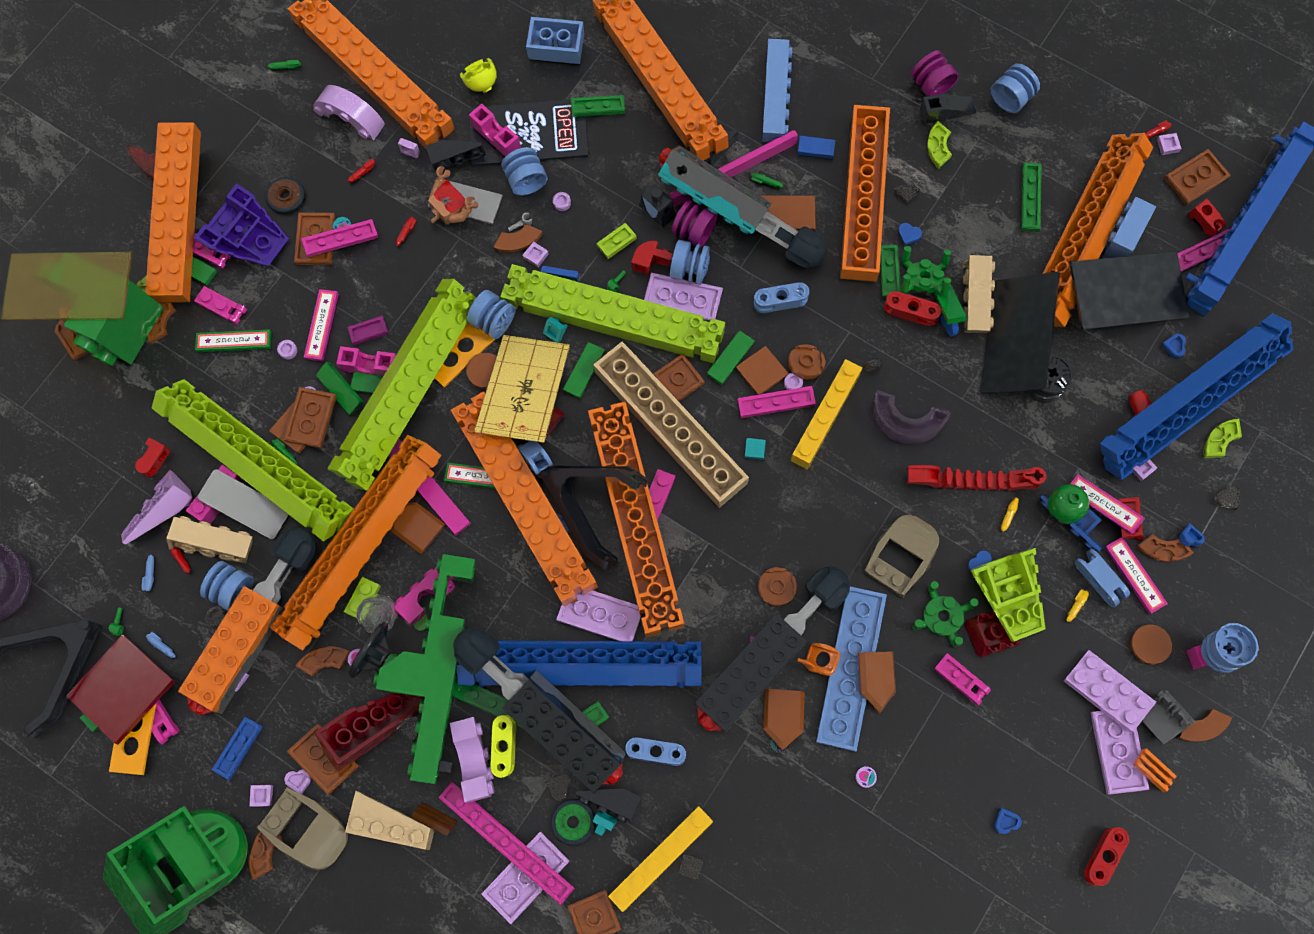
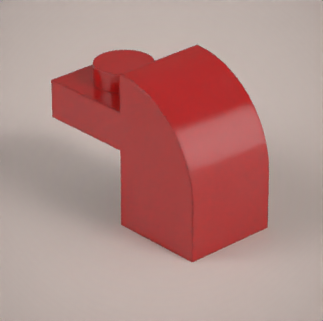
M657 241L645 242L634 253L631 261L632 270L649 275L653 263L671 268L673 253L666 249L660 250Z

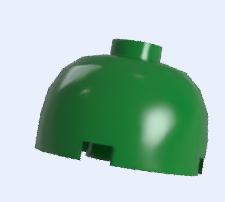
M1061 485L1048 498L1050 514L1063 524L1070 525L1079 522L1089 510L1090 501L1088 495L1077 485Z

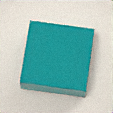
M747 438L745 458L764 460L766 440Z

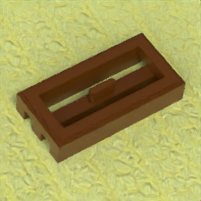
M423 802L412 814L413 819L445 836H448L457 824V820Z

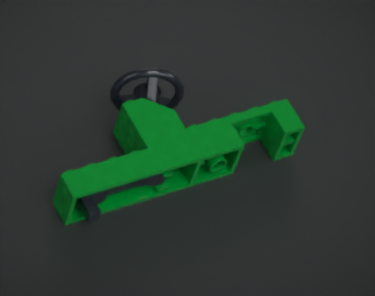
M443 554L442 559H438L436 570L439 573V578H435L433 590L436 594L435 599L431 598L429 606L432 616L431 619L427 618L425 628L428 632V638H424L422 650L425 654L406 651L401 654L390 653L391 651L388 649L385 638L388 631V623L382 622L373 630L362 645L348 672L350 678H355L363 670L379 668V673H375L373 685L376 686L377 690L425 698L424 701L420 702L419 713L422 714L421 722L417 721L415 734H418L417 742H413L411 754L415 755L414 761L409 763L407 775L411 776V781L436 784L439 771L451 773L453 762L441 761L457 673V659L454 656L453 644L457 635L464 630L465 620L442 615L449 580L473 583L476 566L475 559Z

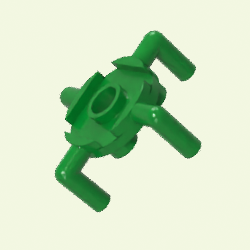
M905 246L902 264L907 268V273L903 276L901 292L907 293L914 290L921 293L922 290L927 291V293L937 292L942 297H946L949 292L951 279L944 278L943 270L948 267L951 251L948 249L944 250L942 261L938 265L931 263L928 259H923L913 264L909 260L911 247Z
M933 581L927 588L932 600L929 601L924 609L923 620H916L912 625V629L917 631L926 627L930 632L939 636H948L952 647L957 648L963 643V639L957 637L955 633L964 622V613L974 609L978 605V600L973 598L968 603L960 606L953 597L938 596L936 589L939 584ZM940 611L946 612L949 617L948 621H941L938 618V613Z

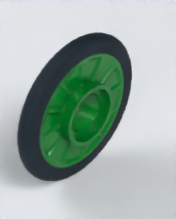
M569 799L560 803L551 816V829L554 836L561 843L570 846L584 843L591 837L595 829L596 823L593 822L594 812L589 805L577 799ZM571 816H575L579 820L576 828H570L567 824Z

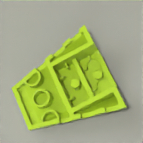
M1036 548L996 559L971 570L1012 642L1045 630L1043 605L1039 601L1041 589L1040 585L1037 584L1036 573H1039L1038 565H1035L1034 559Z

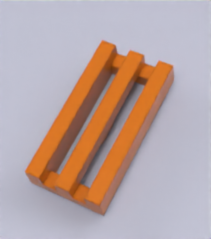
M1147 748L1142 749L1133 763V766L1162 792H1168V786H1171L1172 780L1177 777ZM1141 761H1142L1147 767H1149V770L1141 763ZM1154 774L1161 778L1164 781V783L1161 782Z

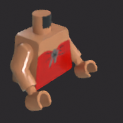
M440 166L436 170L439 177L434 182L428 200L432 210L425 216L432 224L439 218L446 225L463 222L472 212V208H478L479 204L478 202L472 203L475 197L468 196L465 199L448 180L445 181L444 178L450 176V171L445 170L443 174L444 167Z

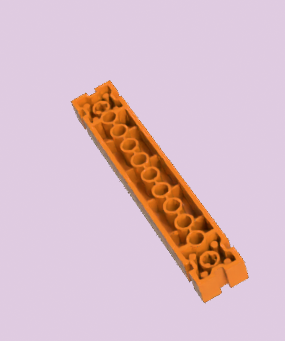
M297 0L287 8L292 20L301 29L304 28L306 34L414 138L417 137L419 143L425 149V146L437 142L440 136L445 138L455 130L452 119L443 110L439 112L437 104L328 0L326 2L325 0H304L302 2Z
M592 0L594 14L601 23H604L605 30L685 147L690 146V152L702 160L709 158L712 151L717 154L728 148V134L721 124L717 126V118L635 1Z
M1134 133L1130 137H1126L1125 134L1111 136L1107 144L1108 152H1103L1042 273H1060L1054 327H1065L1071 316L1069 310L1074 309L1077 304L1069 262L1099 259L1145 164L1143 161L1148 159L1153 149L1145 133Z
M483 391L471 398V404L466 406L462 403L451 409V412L552 587L557 585L554 590L563 606H567L577 600L576 594L583 592L586 595L598 588V585L589 569L584 571L587 568L584 560L512 438L475 432L486 398V394Z
M626 402L611 405V410L604 411L603 407L588 410L601 466H629L645 476ZM604 477L639 614L645 613V617L641 618L645 637L661 634V628L668 627V631L684 628L681 609H675V606L678 605V597L648 484L646 487L640 484L636 490L616 477Z
M407 435L399 446L400 450L398 453L393 454L285 604L283 613L281 615L278 614L270 625V628L283 639L303 651L310 644L312 636L314 638L320 636L321 633L318 629L322 627L328 614L334 610L340 597L346 593L350 583L358 576L360 569L368 562L372 552L381 544L382 538L392 528L394 521L403 513L405 506L415 496L419 486L427 477H433L434 472L430 468L437 465L441 454L426 442L417 440L410 435Z

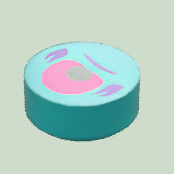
M339 217L334 221L333 229L352 224L348 218Z

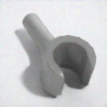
M524 213L522 220L508 227L509 231L526 224L531 226L532 219L525 220L529 218L530 214Z

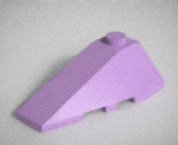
M169 470L154 488L156 492L152 499L145 500L141 510L142 513L136 514L122 532V543L127 544L174 516L191 503V490L174 472Z

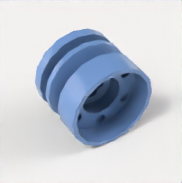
M1016 63L992 85L991 95L997 105L1009 113H1017L1026 105L1028 100H1031L1038 93L1040 82L1031 69L1023 64Z
M533 148L517 149L509 153L502 160V169L508 178L513 193L516 195H528L536 192L548 180L536 150Z
M678 240L672 258L670 278L683 280L685 274L689 273V282L692 283L694 276L697 275L696 284L701 285L709 266L710 247L705 245L702 253H700V244H697L694 251H691L690 242Z
M484 290L471 305L467 315V322L477 329L483 328L485 334H489L493 339H498L508 329L516 309L514 305L508 304L506 300H500V297L493 292Z
M219 561L205 576L201 585L200 595L212 603L218 602V606L229 611L244 586L252 590L254 580L249 574L241 570L236 571V568L232 565Z
M1228 623L1208 634L1202 641L1201 646L1202 657L1206 664L1213 670L1221 673H1230L1251 663L1257 656L1259 649L1254 633L1246 626L1238 623Z

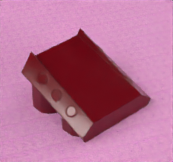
M994 611L982 613L966 620L965 628L970 635L976 651L975 654L979 657L1020 645V640L1011 641Z

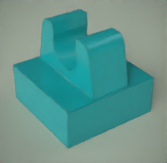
M550 317L546 321L543 334L558 343L566 332L567 324L563 325L559 322L558 318Z
M599 810L593 820L594 823L598 824L595 833L603 836L606 829L611 831L614 828L618 819Z

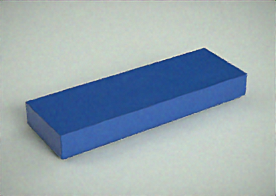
M244 717L213 766L212 771L227 780H231L263 726L248 717Z

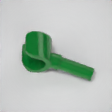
M622 270L614 280H609L607 289L617 292L619 289L617 283L626 272Z
M117 608L115 620L109 625V631L116 636H121L124 631V626L119 625L122 608Z

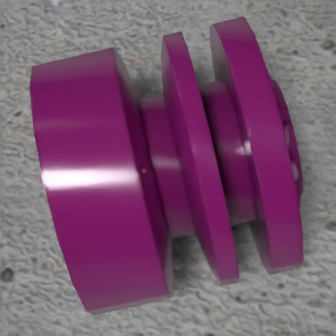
M940 51L931 52L915 65L910 75L918 86H922L921 89L926 96L945 94L959 78L958 72L951 64H947V59Z
M689 199L677 213L671 233L675 236L679 235L681 239H685L689 235L688 242L694 246L700 244L702 247L714 229L717 214L712 213L707 208L700 213L701 206Z

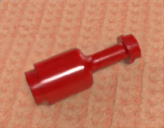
M1143 390L1128 396L1130 399L1128 402L1135 416L1152 404L1147 393H1144Z

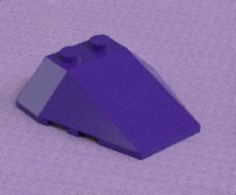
M237 183L228 193L224 205L208 225L204 224L194 237L196 241L210 250L269 267L289 240L277 223L269 217L267 211L256 201L254 195Z

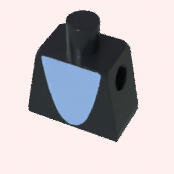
M654 184L641 195L639 206L662 228L676 217L672 199L657 185Z

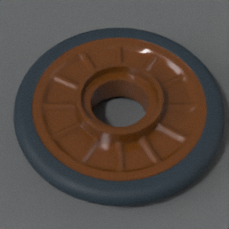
M281 177L271 182L267 187L265 199L272 210L280 213L291 212L303 202L304 188L298 180L292 177ZM284 191H288L289 196L287 198H281V193Z

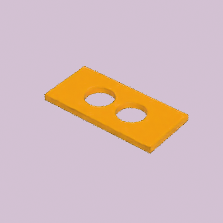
M467 323L450 353L457 354V364L453 367H447L443 364L434 379L445 388L467 367L469 361L475 355L482 353L495 339L490 337L489 334H485L483 328L477 329ZM469 338L474 342L471 351L461 352L458 349V343L461 339Z
M156 704L142 718L143 723L138 731H130L119 745L114 743L109 772L144 775ZM134 737L138 741V749L133 755H128L124 751V744L127 739Z

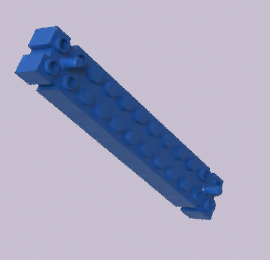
M1303 121L1299 128L1295 126L1286 139L1278 134L1274 136L1273 141L1282 145V147L1273 157V162L1266 168L1264 176L1256 184L1257 187L1248 197L1247 203L1239 211L1240 214L1231 224L1230 230L1222 238V243L1213 253L1214 256L1205 265V270L1199 277L1188 273L1185 277L1186 280L1195 284L1186 296L1189 298L1187 301L1189 308L1206 316L1222 297L1225 289L1230 284L1314 148V127Z
M1272 313L1260 322L1259 327L1255 326L1252 329H1248L1246 334L1235 340L1230 346L1206 362L1198 370L1191 373L1190 376L1178 383L1138 415L1134 416L1125 425L1118 428L1115 436L1112 434L1106 436L1100 443L1101 452L1104 455L1105 470L1121 480L1125 479L1134 472L1133 468L1135 466H1142L1277 363L1276 359L1279 357L1283 359L1294 350L1293 339L1289 337L1292 334L1291 322Z
M497 641L500 644V648L495 656L512 672L523 673L529 678L537 670L552 685L678 686L679 688L684 686H701L700 641H685V644H677V641ZM457 661L458 685L470 686L478 682L480 687L499 685L483 669L476 674H470Z

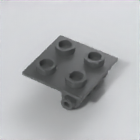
M1162 690L1157 694L1158 697L1154 699L1156 701L1155 705L1142 722L1165 745L1196 721L1167 690L1165 692Z

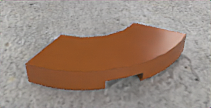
M527 224L516 233L508 234L502 232L494 245V250L504 253H515L516 251L529 248L533 242L536 243L541 238L543 232Z
M171 302L159 303L164 309L152 330L148 333L147 338L151 344L168 335L166 324L169 317L176 311Z
M1154 534L1137 546L1146 556L1163 562L1179 561L1194 553L1189 546H1184L1179 539L1164 541L1157 538Z
M333 646L320 648L306 654L295 666L313 677L324 668L334 667L341 670L348 659L350 651Z
M1211 709L1206 717L1196 720L1195 723L1182 731L1178 739L1188 742H1202L1215 738L1228 727L1232 717Z
M261 832L256 836L251 854L249 855V868L253 880L273 870L272 854L276 846ZM281 835L277 837L279 840H283Z

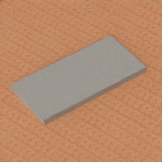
M449 181L465 199L468 196L475 197L472 203L478 202L479 204L478 208H472V212L467 218L493 225L503 195Z

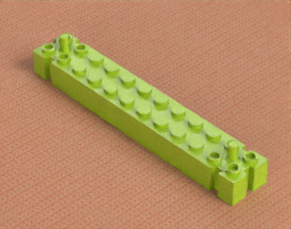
M513 264L507 277L509 285H504L500 298L501 300H506L508 304L514 305L515 309L519 305L523 307L524 312L546 318H558L560 322L680 355L684 354L691 358L694 357V354L700 355V360L713 364L716 361L719 344H721L725 332V322L711 318L710 322L704 321V316L536 270H533L532 274L527 273L525 267Z
M442 279L435 290L438 293L437 297H431L339 448L343 451L342 454L334 456L327 468L337 476L346 478L345 481L356 489L365 491L369 489L375 479L372 476L374 470L379 471L468 323L467 314L476 297L470 292H463L464 287L455 279Z
M185 379L173 383L172 388L166 386L156 391L152 405L154 411L162 417H169L168 422L304 527L313 528L312 533L322 541L333 536L335 531H339L354 510L346 502L336 500L337 495L202 392L196 393L194 391L195 387Z

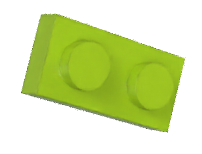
M624 223L596 244L604 256L609 259L636 240L637 236Z
M362 577L344 613L363 621L381 586Z

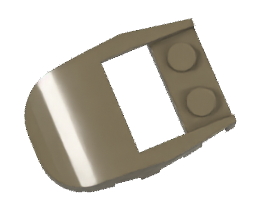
M904 515L899 517L880 536L870 556L868 565L863 572L904 598L911 587L919 581L930 567L939 546V536L936 530L916 516ZM889 539L923 560L912 578H909L878 557Z
M286 787L284 793L261 824L257 826V829L286 857L312 870H324L330 867L337 860L348 842V833H345L346 827L344 823L330 812L329 808ZM302 803L316 811L318 815L292 849L277 837Z

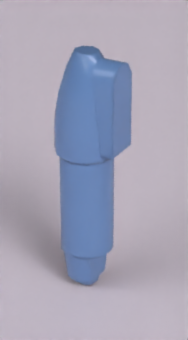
M149 555L146 561L145 576L142 577V591H150L153 585V555Z
M151 632L146 635L148 642L170 658L176 657L173 650L164 644L162 639L155 633Z

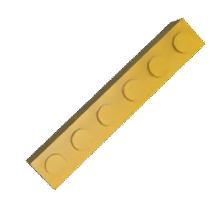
M845 359L793 452L791 458L793 463L808 470L857 382L862 367Z
M698 806L608 897L624 912L713 823L711 818Z

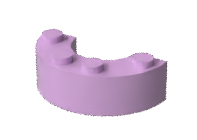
M326 86L314 103L313 110L318 115H325L328 118L332 114L338 115L345 122L352 124L358 131V134L365 139L369 138L374 141L385 125L379 114L357 95L339 86Z
M474 717L450 723L453 743L458 753L462 771L461 787L464 802L469 803L491 797L494 793L491 779H494V775L491 772V767H488L487 760H490L488 747L484 748L481 723H476Z

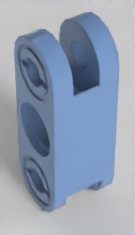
M793 283L760 289L754 295V308L757 312L767 313L802 307L808 301L809 288L804 283ZM784 296L786 299L780 300L777 297Z
M528 440L523 445L519 444L516 446L525 462L536 475L548 466L553 465L548 454L537 441Z
M1089 549L1087 551V556L1090 560L1088 564L1080 558L1075 560L1077 569L1111 607H1116L1120 603L1117 595L1122 599L1130 596V591L1095 550Z
M632 738L625 746L628 756L634 760L679 766L686 759L684 747L675 743ZM634 746L640 747L637 752L632 751V748ZM653 747L661 748L662 753L659 757H653L650 754ZM674 752H678L680 756L678 758H674L672 754Z

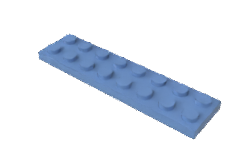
M850 586L849 594L844 600L835 648L840 652V658L835 672L828 679L816 743L854 752L857 751L867 700L860 694L858 653L876 652L886 594Z

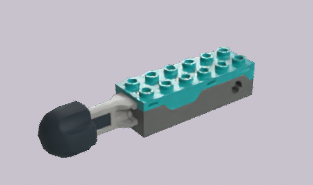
M681 146L672 150L665 148L660 154L661 170L658 176L662 177L661 180L668 185L673 184L680 193L684 195L689 194L696 203L700 205L703 203L708 206V210L712 213L721 214L726 222L737 224L742 232L753 234L755 231H758L787 249L785 253L786 258L799 266L813 268L824 260L827 253L824 239L806 226L798 231L768 212L772 205L768 200Z

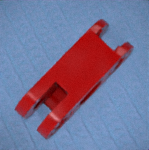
M897 291L889 293L884 303V310L887 314L925 326L935 325L941 314V308L937 303ZM908 307H914L916 311H911Z
M1120 827L1105 830L1084 870V878L1088 884L1104 886L1110 881L1129 843V835L1126 830ZM1104 851L1110 854L1108 862H1105L1103 859Z

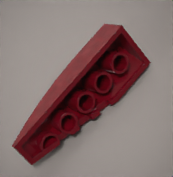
M398 693L388 694L379 700H372L363 706L347 710L315 731V735L326 757L339 772L418 715L420 702L424 701L425 698Z

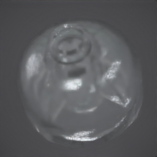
M383 594L371 595L364 599L357 608L356 616L360 625L362 623L366 627L365 631L372 633L380 623L387 622L389 631L397 621L398 612L395 608L396 604L391 598Z

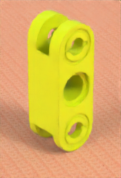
M509 715L498 716L492 725L491 772L499 778L510 775L515 767L516 721ZM503 722L507 725L505 729L502 726ZM502 740L508 744V749L505 752L499 748ZM501 764H504V770L501 768Z

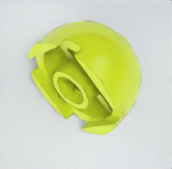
M486 58L488 62H483L482 59L465 68L466 73L464 75L461 72L460 77L466 87L472 91H482L483 93L492 89L497 76L496 68L491 59Z

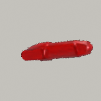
M1165 120L1157 124V127L1145 132V135L1149 139L1165 132L1172 124Z
M370 159L348 178V182L352 183L365 173H368L376 162Z
M410 217L403 225V229L396 240V246H400L409 231L413 230L417 223L414 217Z
M174 546L173 549H170L172 556L185 573H190L191 569L178 547Z

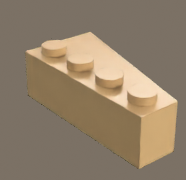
M969 255L963 261V268H966L963 275V284L967 285L963 294V301L967 303V307H964L966 314L964 333H988L994 324V319L991 317V310L994 308V299L991 298V291H994L995 282L992 280L995 262L992 261V256Z
M184 516L173 518L166 538L169 550L175 546L185 550V553L193 554V552L199 551L206 557H215L216 554L223 560L245 564L253 543L252 536L247 532H233L224 526H219V528L213 527L204 521L199 523L193 522L190 518Z
M355 791L345 833L430 850L434 829L362 792Z

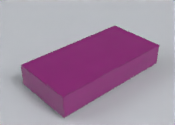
M383 315L347 327L353 345L389 334Z

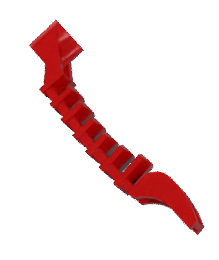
M912 465L907 467V484H921L933 488L941 487L942 489H974V491L979 489L986 491L1037 489L1046 480V473L1040 467L1010 470L1008 474H1003L1002 471H998L997 474H992V471L981 473L979 470L975 473H971L970 470L961 473L960 469L952 472L950 467H947L942 472L940 467L932 465Z

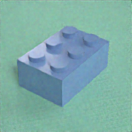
M531 17L526 44L528 59L580 64L585 34L583 21Z
M1135 197L1132 203L1128 202L1103 249L1105 252L1102 258L1130 256L1156 206L1138 197Z

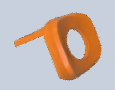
M814 643L809 648L806 660L798 658L797 661L802 663L811 672L830 676L836 670L840 652L832 646ZM822 652H827L830 656L829 663L824 667L818 666L816 663L817 656Z

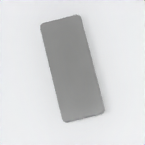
M217 469L213 470L198 495L200 501L269 539L276 537L289 515L261 493Z

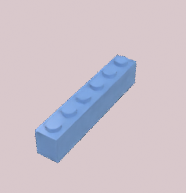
M768 39L762 142H771L788 133V125H785V120H789V109H786V104L790 103V94L787 93V89H790L791 78H788V73H791L792 62H788V59L792 58V47H789V40Z

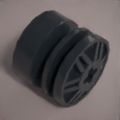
M1050 355L1046 389L1026 390L1028 395L1041 403L1056 401L1072 381L1073 375L1069 363L1062 357Z

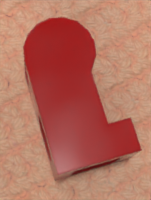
M1208 199L1187 214L1191 219L1195 218L1209 236H1215L1226 227L1221 214Z
M148 438L145 443L148 449L143 457L137 460L135 468L143 476L152 477L159 470L171 450L163 444Z

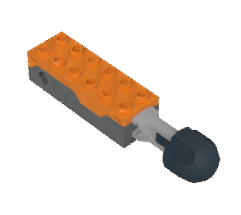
M292 528L283 532L271 549V554L279 560L267 579L258 583L253 591L245 586L240 591L178 692L187 697L189 709L199 715L212 712L223 714L234 696L235 689L245 673H248L271 636L273 630L270 628V625L278 614L281 615L285 610L277 605L281 598V586L292 568L299 571L305 570L314 556L316 549L315 539L309 531L302 528Z

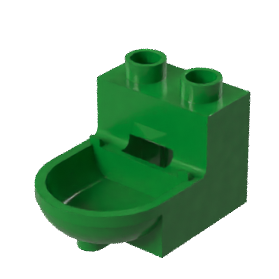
M66 252L61 263L53 261L44 264L33 275L44 285L76 302L63 325L77 335L72 343L91 353L92 357L112 367L117 359L132 365L148 333H150L164 309L162 305L129 279Z
M183 806L106 853L103 880L140 934H168L186 922L189 911L227 886L238 876L247 857L248 845L246 835L240 824L224 812L213 809H200L188 812L186 807ZM164 857L183 883L175 890L166 875L157 866V863Z

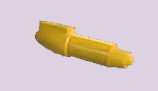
M1016 497L1007 508L1001 525L1002 532L1008 529L1017 511L1019 499Z
M1080 590L1074 600V605L1067 614V622H1071L1082 606H1084L1088 599V591Z

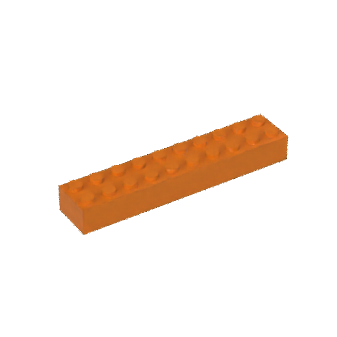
M854 105L840 279L877 282L879 276L890 108L863 105Z
M158 123L145 293L159 303L190 302L201 131L195 123Z

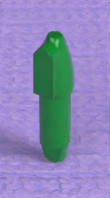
M298 60L269 63L267 67L274 70L294 69L301 66V62Z
M759 173L751 174L750 180L753 182L764 183L775 188H783V184L777 180Z
M278 438L271 441L272 446L297 465L295 457L285 449L286 446Z

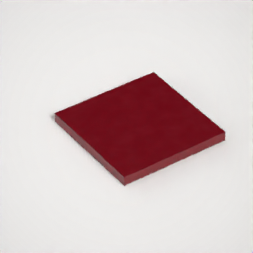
M122 634L66 697L115 744L119 745L175 681Z

